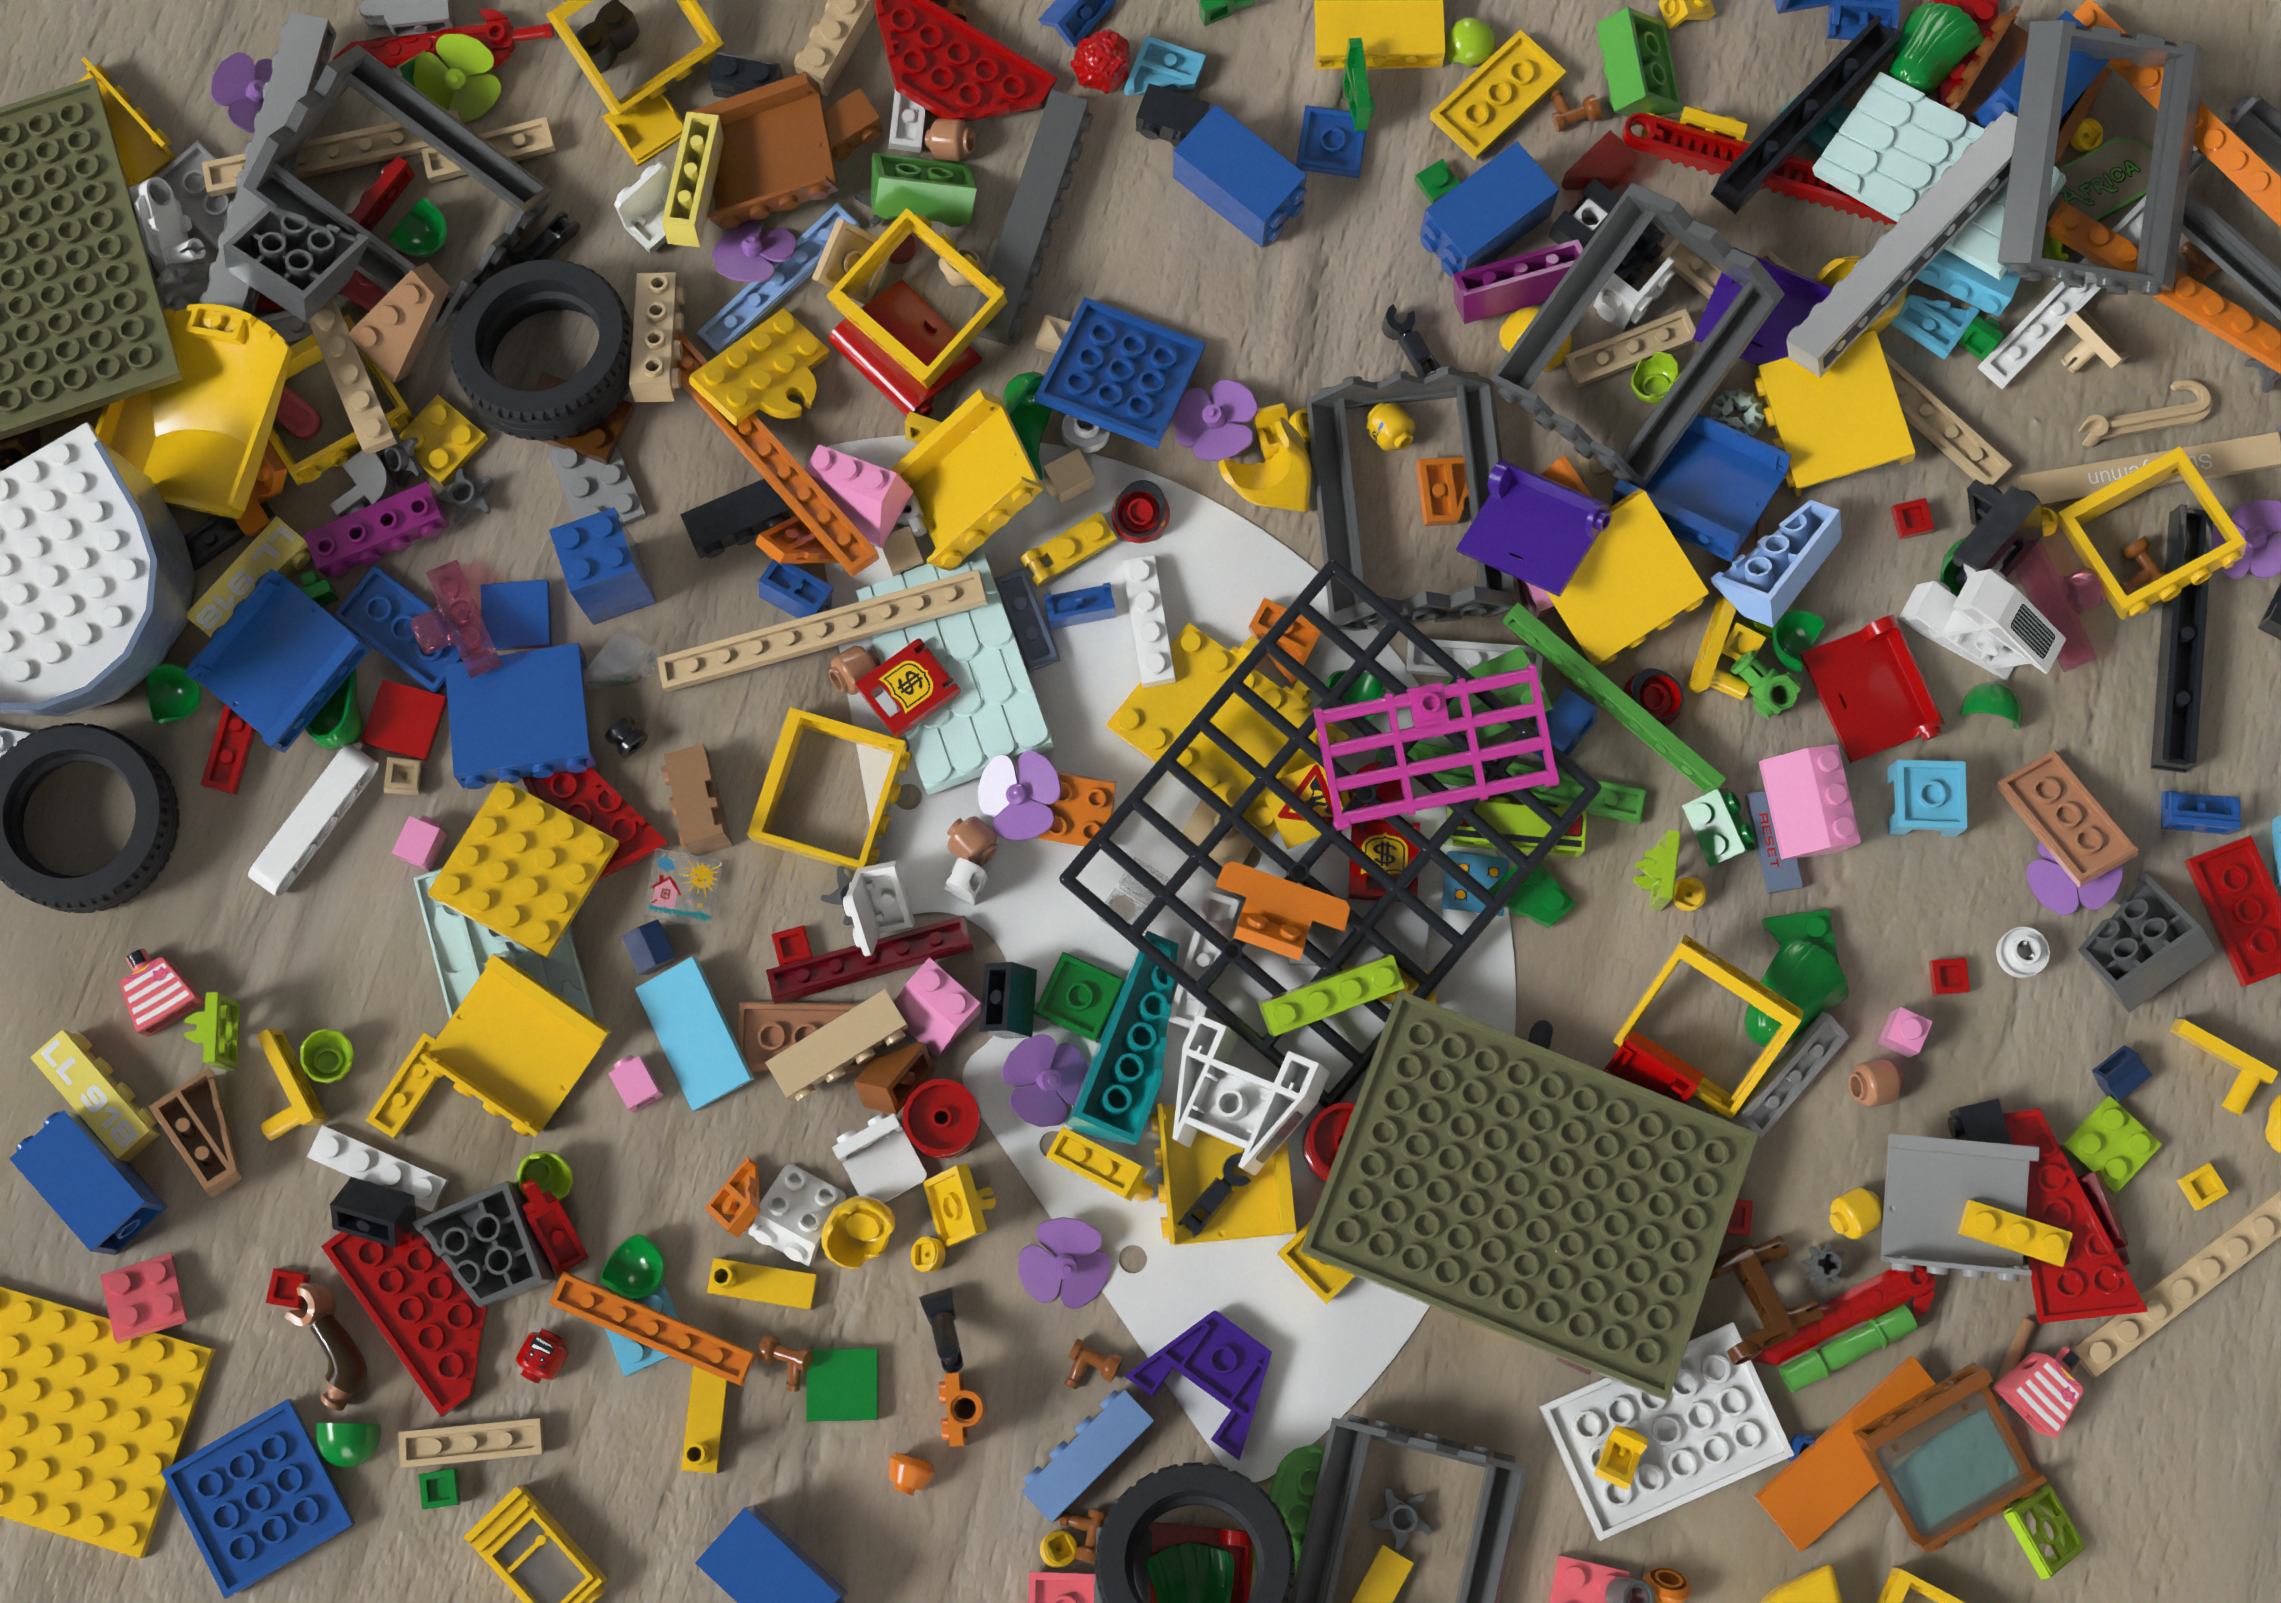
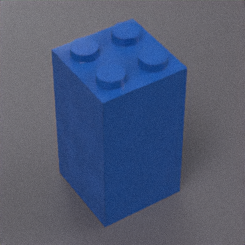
M2067 10L2056 19L2076 22V26L2086 27ZM2070 51L2061 118L2110 59H2094L2085 51ZM2026 52L1971 116L1982 128L1985 129L1991 121H1996L2004 111L2016 117L2018 116Z
M1217 104L1210 109L1173 150V178L1262 248L1269 240L1274 242L1284 230L1283 224L1289 217L1293 219L1297 217L1305 206L1304 195L1307 192V189H1305L1307 175Z
M1516 141L1425 209L1420 231V241L1429 253L1434 252L1441 260L1443 270L1450 277H1453L1454 273L1486 265L1551 216L1559 188L1520 143Z
M615 507L549 530L569 591L593 625L656 604L636 542Z
M66 1110L53 1113L44 1121V1128L35 1136H29L21 1141L16 1147L17 1152L9 1158L91 1252L116 1255L168 1207L129 1162L119 1160L112 1154L77 1113Z
M755 1505L744 1507L695 1562L737 1603H845L842 1599L848 1593Z

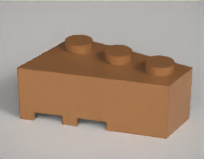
M428 262L412 269L348 335L388 379L395 384L410 376L413 370L412 365L418 352L422 350L426 342L424 339L431 324L435 322L450 287Z
M700 744L664 754L666 765L661 766L666 785H671L673 797L669 798L674 817H678L680 826L678 836L683 850L688 849L693 857L732 847L733 843L711 759L705 745Z
M210 1067L148 1106L204 1190L212 1198L243 1179L217 1075Z

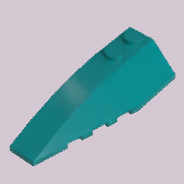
M1147 930L1144 937L1177 963L1179 944ZM1140 950L1137 951L1066 1123L1067 1126L1097 1139L1137 1145L1162 1083L1164 1052L1167 1046V1027L1171 1012L1170 1002L1172 987L1174 986V979Z

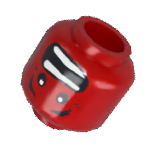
M541 1328L539 1333H529L516 1356V1363L523 1368L520 1375L537 1384L541 1382L542 1378L554 1380L569 1354L568 1349L564 1346L566 1340Z

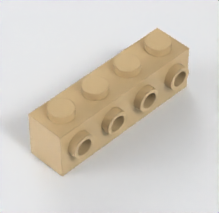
M828 0L823 18L820 22H815L811 28L809 42L804 49L801 48L797 52L794 59L796 74L806 71L819 83L821 94L828 96L875 15V0Z
M676 272L637 273L629 385L635 402L675 401V388L681 387L680 368H677V360H682L683 347L682 341L678 339L679 333L684 332V315L680 313V306L686 304V290L684 285H679Z
M886 989L765 1063L785 1097L790 1101L796 1098L800 1102L815 1093L814 1086L825 1079L827 1083H831L846 1073L844 1068L856 1061L860 1065L876 1055L874 1049L884 1043L889 1047L906 1036L903 1031L909 1027Z

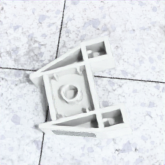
M1994 569L1970 573L1958 597L1950 592L1951 589L1946 584L1939 581L1917 584L1899 616L1900 620L1926 638L2004 680L2008 679L2014 666L2032 664L2043 673H2049L2066 641V638L2017 588L2008 583L2006 577L2001 572Z
M1197 1014L1182 1048L1172 1139L1190 1148L1199 1130L1245 1149L1238 1167L1252 1175H1256L1317 1105L1330 1071L1321 1064L1290 1051L1287 1052L1274 1083L1228 1065V1060L1239 1035L1229 1027Z

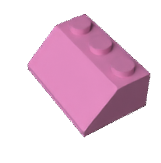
M822 445L817 446L805 468V471L870 544L883 548L914 492L900 475Z
M1838 744L1809 747L1759 762L1781 860L1840 853L1861 843Z

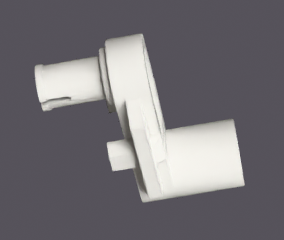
M153 177L129 188L147 253L151 256L155 269L161 275L172 277L183 273L188 269L189 262L205 256V250L196 252L197 249L205 247L204 244L197 238H188L187 232L193 228L191 219L187 215H183L180 202L174 198L170 185L164 179Z

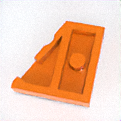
M1464 458L1418 459L1415 464L1424 526L1456 525L1460 520L1464 503L1468 496Z
M797 515L760 533L755 545L779 564L839 563Z
M1264 597L1248 630L1260 641L1287 608ZM1300 615L1277 641V644L1305 666L1322 632ZM1267 653L1289 684L1294 686L1297 678Z
M748 1156L704 1208L736 1238L753 1225L756 1215L760 1212L759 1165Z

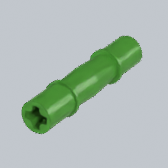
M1903 1304L1875 1319L1868 1320L1867 1325L1840 1336L1817 1351L1815 1349L1809 1350V1353L1780 1367V1375L1790 1392L1795 1393L1822 1378H1828V1373L1856 1362L1879 1347L1882 1349L1887 1348L1889 1344L1918 1330L1917 1323L1910 1310Z

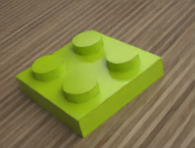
M2109 1095L2093 1109L2064 1140L2060 1147L2088 1173L2101 1170L2110 1194L2114 1195L2120 1191L2162 1144Z

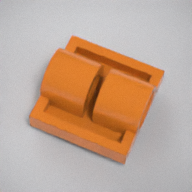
M1058 772L1062 788L1061 796L1053 804H1044L1053 810L1055 821L1049 830L1038 836V839L1085 847L1113 814L1117 781Z
M963 1373L944 1374L945 1381L939 1382L940 1404L947 1405V1418H941L942 1439L949 1440V1447L968 1445L967 1427L976 1426L984 1420L987 1413V1405L980 1394L964 1390ZM969 1398L975 1403L976 1411L973 1417L966 1420L959 1414V1405L964 1399Z

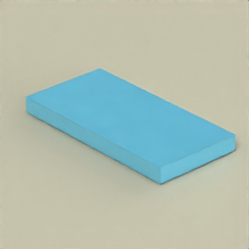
M692 956L635 988L692 1111H698L754 1080L753 1074L697 957Z

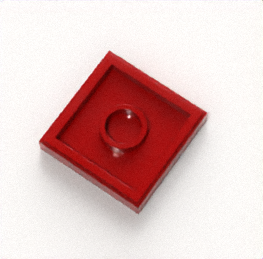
M382 679L361 743L428 762L448 698Z

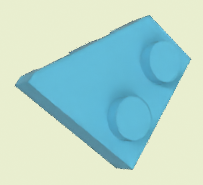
M1146 35L1125 85L1124 94L1128 96L1143 95L1149 83L1172 91L1193 90L1196 88L1206 63V55Z
M1909 295L1902 311L1890 324L1945 360L1980 310L1972 306L1968 310L1950 307V302L1941 300L1930 301L1925 297Z

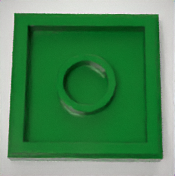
M1062 951L1034 1011V1015L1097 1043L1125 979Z
M878 1348L811 1350L813 1358L807 1370L806 1422L878 1420Z

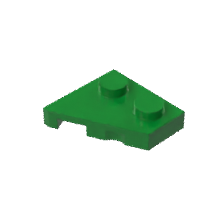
M1361 37L1349 38L1342 85L1355 131L1368 130L1370 116H1374L1375 103L1373 96H1370L1363 42Z
M1539 864L1504 907L1509 908L1511 913L1521 917H1529L1533 922L1550 928L1568 913L1576 903ZM1516 865L1488 890L1493 895H1496L1518 869V866Z
M1829 909L1768 917L1761 920L1764 929H1768L1780 945L1779 949L1787 939H1803L1804 942L1809 941L1812 945H1818L1821 949L1826 950L1839 964Z

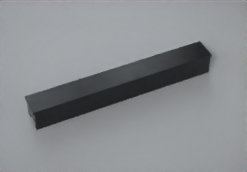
M1877 14L1723 172L1711 195L1736 215L1895 50L1903 34L1898 30L1895 34L1880 23L1882 17Z
M2180 504L2176 509L2169 512L2165 572L2167 574L2211 551L2213 521L2205 510L2187 508V505ZM2209 579L2198 585L2191 583L2183 587L2176 597L2163 602L2151 769L2186 773V770L2196 765Z

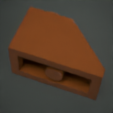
M919 1042L873 1059L855 1079L854 1083L865 1108L898 1114L905 1106L908 1096L919 1085L923 1084L935 1069L925 1043Z

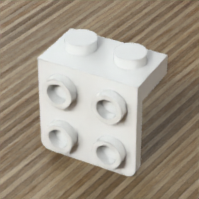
M663 161L646 168L641 178L634 185L624 188L618 194L614 203L624 228L651 255L667 241L662 218L672 177L668 166Z
M1668 257L1639 292L1613 273L1599 292L1593 307L1597 309V313L1604 320L1614 322L1623 330L1631 321L1637 324L1647 312V306L1653 299L1657 301L1667 289V283L1674 275L1671 268L1675 260L1672 257Z
M897 861L857 868L852 882L849 883L848 892L843 898V906L848 917L851 916L854 923L853 938L855 945L861 947L863 955L866 957L873 954L881 933L911 928L914 926L915 920Z
M886 1112L870 1119L867 1122L868 1128L858 1133L853 1129L839 1136L836 1139L838 1144L833 1146L832 1149L837 1159L842 1162L859 1196H869L886 1203L927 1179V1172L896 1115L893 1113L887 1116Z
M787 1164L760 1202V1212L756 1215L748 1234L753 1236L759 1243L770 1245L785 1253L789 1259L810 1266L816 1256L824 1224L832 1210L846 1199V1194L799 1167Z

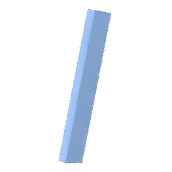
M836 203L796 240L797 247L790 259L782 262L773 261L771 263L775 269V274L771 279L749 283L696 332L697 337L716 356L750 332L815 271L837 218L843 219L861 228L860 224Z

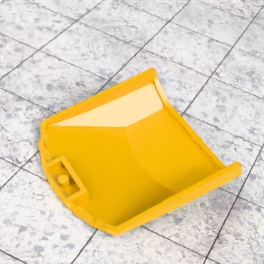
M189 304L186 309L174 311L171 308L165 309V316L184 379L105 405L95 432L103 443L152 479L167 506L240 519L247 507L264 456L293 351L287 342L265 322L233 307L217 304Z

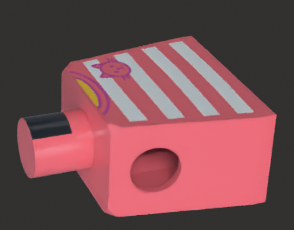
M145 949L136 950L126 957L133 973L120 981V988L137 1033L150 1037L205 1003L204 998L171 960L159 957L152 961Z
M2062 1347L2054 1358L2046 1354L2033 1352L1996 1383L1992 1389L2037 1433L2057 1438L2083 1393V1387L2070 1375L2081 1360L2073 1351L2066 1347Z

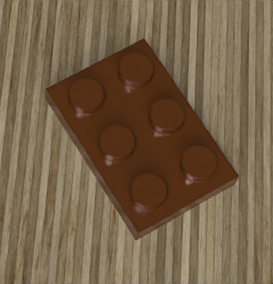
M543 372L534 391L550 389L568 380ZM623 400L608 417L590 429L567 438L541 442L563 449L569 448L578 455L608 465L635 408L633 403Z

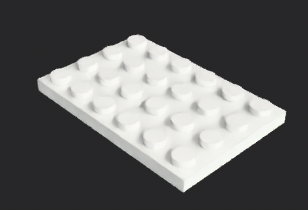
M1734 1322L1688 1341L1669 1400L1660 1399L1605 1377L1539 1406L1599 1541L1794 1456L1751 1360L1734 1366L1727 1354L1730 1348L1742 1342ZM1616 1425L1632 1428L1649 1440L1647 1448L1640 1456L1632 1483L1627 1490L1594 1475L1605 1440Z

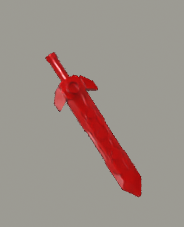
M493 8L480 9L478 12L484 18L486 24L441 29L435 32L398 37L389 36L355 41L336 54L332 60L357 45L389 68L402 64L424 50L435 54L442 60L436 51L437 40L445 34H464L478 39L492 52L494 64L491 69L499 67L511 57L510 53L516 48L515 42L555 37L552 23L513 28L507 17Z
M1913 1265V1272L1889 1269L1815 1307V1309L1821 1307L1823 1319L1798 1328L1793 1337L1763 1349L1751 1361L1778 1365L1854 1325L1868 1321L1909 1301L1911 1297H1914L1912 1300V1315L1916 1318L1926 1313L1935 1294V1291H1932L1933 1287H1935L1933 1276L1937 1274L1926 1273L1927 1266Z

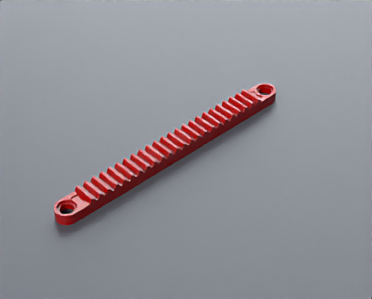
M1635 113L1629 116L1622 130V138L1629 147L1657 155L1661 161L1670 159L1672 164L1681 162L1685 168L1694 166L1696 171L1699 172L1704 169L1708 170L1710 175L1716 173L1722 175L1751 145L1750 143L1646 113ZM1641 125L1647 129L1648 135L1637 137L1632 133L1631 127ZM1792 156L1761 188V190L1770 188L1772 193L1781 191L1785 197L1795 195L1799 201L1808 199L1810 204L1819 202L1823 208L1832 206L1834 211L1837 212L1843 209L1846 210L1847 215L1857 213L1859 218L1870 217L1872 222L1881 220L1885 226L1888 223L1897 224L1896 221L1814 176L1812 168L1815 162Z

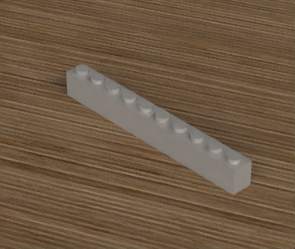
M291 11L288 22H284L282 25L279 52L276 51L273 55L271 79L264 85L262 109L255 115L253 139L246 145L245 166L243 171L241 170L237 175L236 196L234 201H231L228 205L227 226L225 231H222L219 235L218 256L216 261L211 263L209 286L207 292H203L200 304L224 305L254 315L260 292L226 270L223 245L267 206L265 202L244 188L243 184L267 137L285 125L297 100L314 90L326 64H328L337 34L329 19ZM304 142L283 167L293 176H295Z
M2004 111L1996 121H1991L1981 137L1975 143H1970L1965 148L1959 160L1953 166L1950 165L1943 171L1937 183L1922 193L1915 206L1900 216L1894 228L1888 234H1883L1878 239L1872 251L1866 257L1863 256L1856 262L1850 274L1844 280L1841 279L1834 285L1829 296L1822 303L1819 302L1812 308L1807 319L1800 326L1797 325L1790 331L1786 339L1789 359L1821 378L2009 180L2017 124L2016 116Z

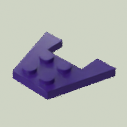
M1214 1310L1124 1377L1153 1397L1173 1368L1231 1410L1210 1440L1240 1461L1272 1351Z

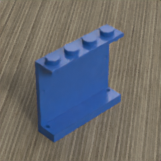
M1698 413L1642 490H1645L1673 536L1732 563L1786 478L1789 471L1791 454L1786 453L1778 446H1771L1759 441L1749 433L1739 432L1730 428L1720 420L1710 419ZM1619 479L1613 488L1612 506L1639 489V487Z
M271 568L268 573L258 578L255 588L248 597L241 600L234 607L233 614L227 622L213 632L211 641L207 646L192 657L189 667L184 674L199 681L257 730L263 736L262 740L271 748L285 753L372 648L287 577Z
M579 643L445 665L454 777L462 788L481 789L486 784L497 783L498 780L500 783L508 782L512 784L518 782L521 778H548L558 772L578 773L585 771L588 767L597 766L596 760L590 751L582 671V669L587 668L586 656Z

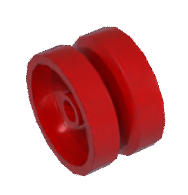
M932 1079L919 1085L908 1096L903 1108V1127L908 1139L923 1154L935 1159H953L966 1153L976 1143L981 1131V1112L974 1096L962 1084L950 1079ZM941 1112L945 1116L948 1114V1121L942 1125L937 1124L938 1118L936 1117Z
M1336 1103L1325 1108L1312 1120L1305 1130L1302 1140L1303 1158L1310 1171L1322 1181L1326 1182L1339 1148L1338 1140L1340 1137L1342 1140L1355 1105L1353 1103Z

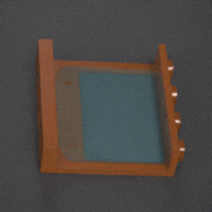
M1974 1362L1853 1432L1912 1544L1925 1553L1942 1549L1947 1545L1948 1539L1957 1534H1965L1974 1530L1978 1526L1977 1522L1987 1516H1996L2007 1510L2009 1503L2018 1498H2026L2035 1494L2039 1489L2038 1486L2047 1482L2046 1477L2042 1473L2032 1469L1987 1384L1994 1381L1988 1369Z

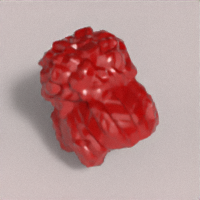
M1111 29L1101 32L1097 31L1091 37H1085L1080 40L1074 54V59L1070 62V66L1073 68L1078 79V84L1086 89L1095 88L1101 90L1106 94L1118 89L1129 77L1127 69L1130 64V45L1128 40Z

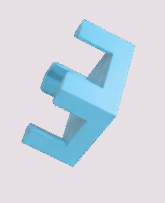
M1896 760L1887 768V783L1892 784L1894 782L1895 813L1888 819L1889 835H1906L1911 830L1942 831L1940 836L1957 837L1967 829L1966 762Z

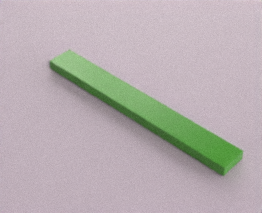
M1518 602L1503 618L1502 623L1703 793L1707 794L1719 788L1726 780L1716 769Z
M1417 742L1408 752V755L1415 761H1421L1462 751ZM1378 748L1375 762L1384 761L1388 755ZM1512 762L1506 771L1514 777L1546 769ZM1472 764L1430 773L1443 784L1458 787L1476 785ZM1557 771L1559 785L1551 787L1539 785L1527 789L1547 806L1557 807L1559 804H1572L1585 788L1567 773ZM1597 780L1601 784V791L1584 811H1587V814L1639 825L1642 820L1647 790ZM1510 792L1495 794V795H1500V796H1505V797H1510V798L1517 799V798H1516L1512 793H1510Z

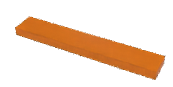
M565 1271L562 1272L548 1303L740 1386H744L757 1356V1353Z

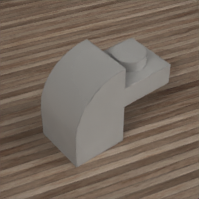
M360 451L342 464L357 485L331 503L330 506L341 518L394 495L395 485L393 477L375 453L365 456L364 452Z

